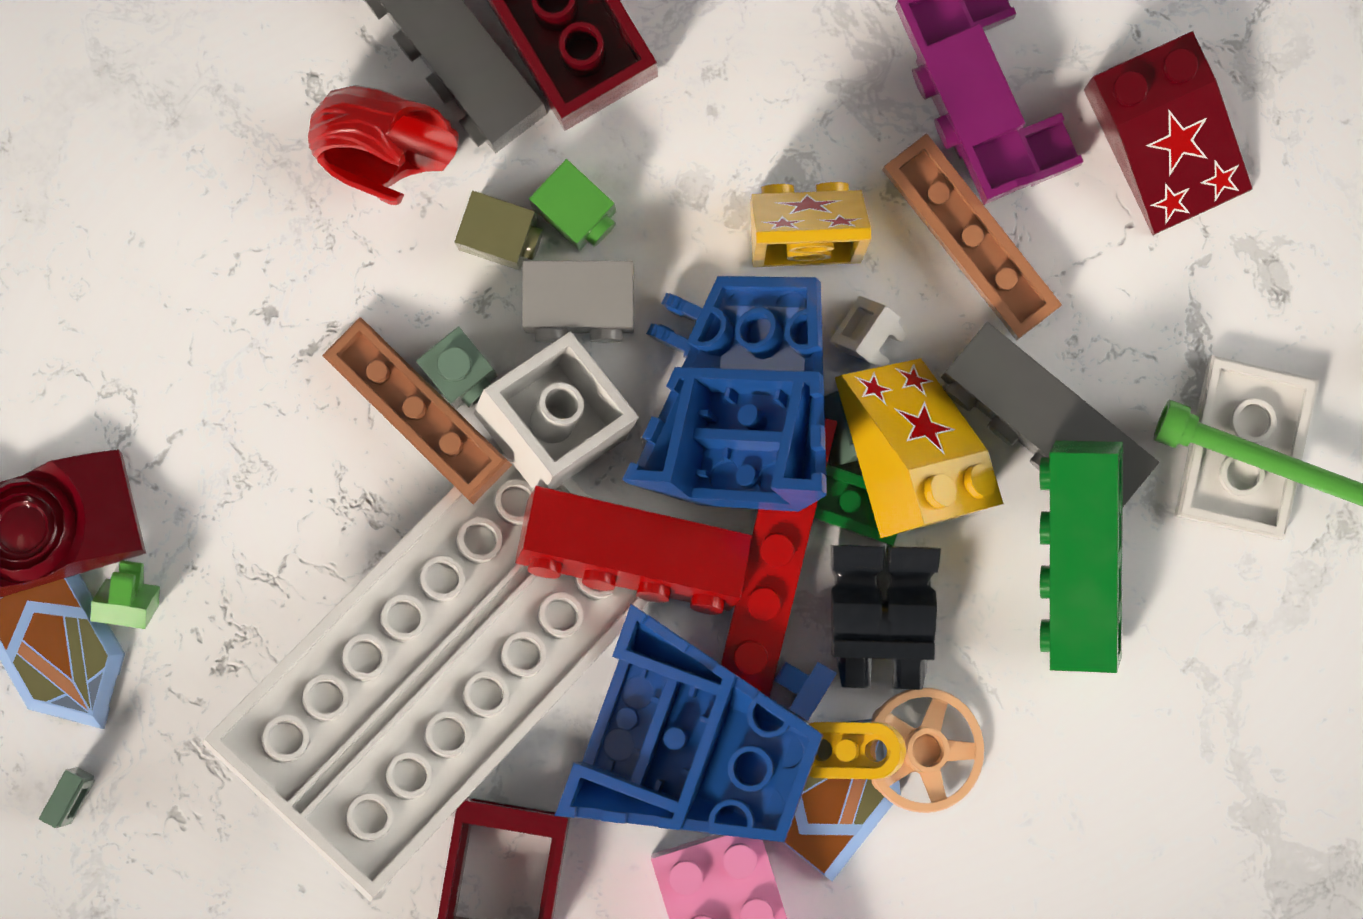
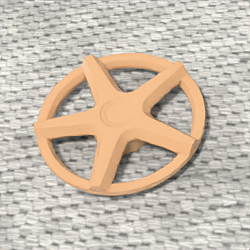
M909 689L894 695L880 708L875 710L871 722L886 723L894 727L903 737L906 747L904 762L895 774L887 778L871 779L874 788L886 799L905 810L930 813L955 805L971 791L982 770L984 740L975 716L961 700L939 689ZM921 697L932 698L924 719L918 728L911 727L890 713L897 706L908 700ZM948 704L956 708L966 719L971 728L975 743L947 740L944 734L941 733ZM876 741L872 743L870 753L875 760ZM974 759L971 773L966 782L958 791L947 798L941 768L947 761ZM912 772H917L922 778L931 803H919L908 800L892 790L890 785Z

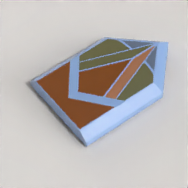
M77 574L1 597L0 661L27 709L105 729L110 710L109 704L117 675L121 671L125 653L109 624L90 621L93 596L81 575Z
M872 719L849 722H871ZM825 739L821 740L817 751L821 759L827 760L832 754V746ZM876 740L875 752L877 761H882L887 753L885 744L880 740ZM808 777L786 841L783 843L825 877L833 881L893 803L874 788L871 779ZM898 780L890 785V788L901 795Z

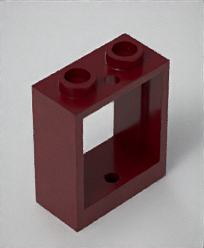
M468 797L456 809L437 919H471L456 916L472 825L552 838L538 919H553L570 817L555 816L556 812Z

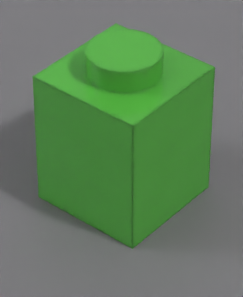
M567 159L529 198L532 208L578 251L588 242L593 247L597 246L616 225V222L611 219L616 213L615 203Z

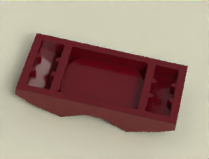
M119 449L51 460L24 475L0 482V598L146 554L123 455Z

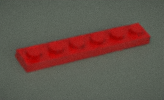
M825 418L826 466L837 425V420ZM818 501L799 512L758 509L742 596L734 608L721 665L769 698Z

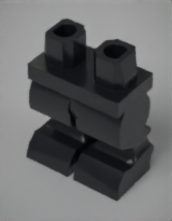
M830 545L831 572L835 576V585L831 588V655L837 657L841 687L871 688L872 658L893 659V689L922 690L927 672V660H934L935 658L934 640L937 619L936 591L931 587V577L934 573H938L941 548L886 546L885 569L889 578V584L885 591L886 600H882L881 590L877 587V576L883 569L884 547Z

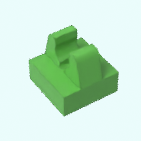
M124 560L119 562V572H113L111 579H105L91 601L90 621L146 629L159 606L160 586L144 584L143 563Z

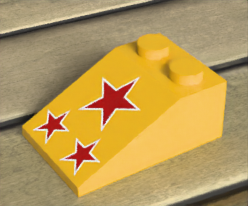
M826 182L817 184L816 192H794V185L771 184L762 186L761 194H751L753 267L861 264L871 241V226L862 190H849V184L845 182Z
M922 358L835 377L880 538L956 519L1004 504L987 448Z

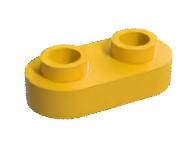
M813 722L809 724L822 733V739L827 740L832 746V754L827 760L821 759L816 754L809 777L882 779L895 774L904 762L906 747L903 737L894 727L886 723ZM876 740L882 741L887 748L886 756L882 761L875 760L870 753L871 745Z

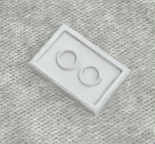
M1212 355L1208 358L1196 415L1199 416L1200 423L1302 460L1319 379ZM1190 442L1174 516L1276 540H1285L1297 482Z

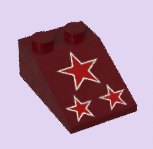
M1193 31L1093 76L1084 88L1085 95L1153 236L1253 190L1217 80Z

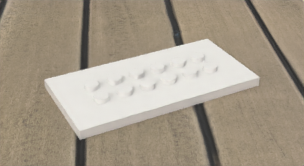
M498 444L494 447L512 466L474 505L454 486L203 739V745L370 901L620 635L630 605L633 604L643 610L650 603V601L637 597L636 590L615 586V589L611 591L592 589L582 584L583 578L561 574L559 578L554 579L543 578L527 571L528 566L515 563L526 505L533 489ZM571 478L554 489L592 498Z

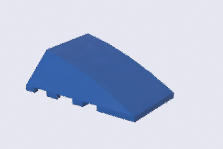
M717 276L687 340L691 345V349L683 366L674 368L666 385L671 390L659 417H651L642 436L647 441L637 464L630 462L622 480L627 484L700 506L799 512L827 495L821 282L816 277Z
M631 604L612 657L619 659L583 761L573 763L555 816L785 842L823 734Z

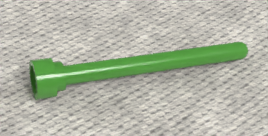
M1170 399L1165 404L1154 432V441L1172 448H1176L1178 444L1188 447L1191 442L1363 507V483L1200 423L1199 416L1190 413L1191 407Z

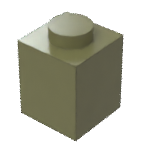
M472 190L454 243L459 251L520 271L525 258L534 260L541 242L543 229L536 227L538 219L535 211Z

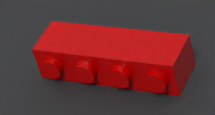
M535 486L527 501L515 563L528 566L527 571L539 577L554 579L559 578L561 574L583 578L582 584L592 589L611 591L615 589V586L636 590V596L646 601L665 603L671 598L689 602L690 608L696 612L719 615L723 613V610L730 611L741 599L752 535Z

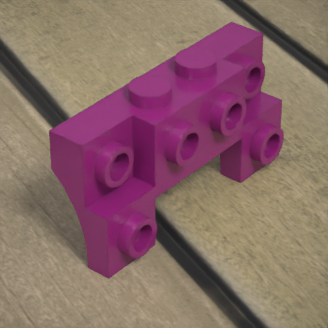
M897 0L895 8L917 55L916 63L918 67L912 69L916 86L923 99L926 100L932 97L940 117L934 119L938 135L946 149L954 147L959 159L963 158L984 205L1029 185L1033 187L1083 164L1084 161L1081 154H1077L1063 123L1065 119L1062 112L1024 127V118L984 32L1015 18L1017 13L1014 6H1010L1008 0Z

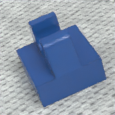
M785 661L774 681L797 695L789 710L809 721L837 673L817 662L811 674L807 675Z

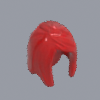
M359 85L331 90L311 115L308 132L309 149L312 155L331 176L346 185L376 196L381 201L390 205H399L405 194L388 187L410 175L430 171H444L446 166L455 157L459 145L458 132L451 127L450 121L445 119L435 108L403 99L381 89Z

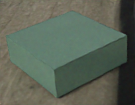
M79 767L66 769L42 811L39 820L54 828L72 824L95 782V776Z

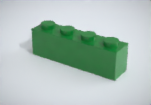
M1055 440L1049 452V457H1041L1039 472L1040 490H1050V511H1041L1039 529L1040 544L1050 545V565H1042L1040 570V598L1050 599V619H1041L1040 651L1050 652L1051 671L1117 673L1122 659L1123 442Z

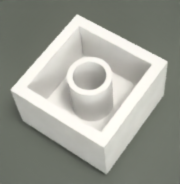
M571 331L486 387L473 413L532 489L535 486H540L553 490L623 442L639 418Z

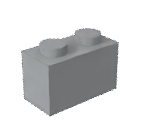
M523 261L522 327L525 333H535V341L543 343H553L570 331L572 333H590V342H622L623 333H634L633 261Z

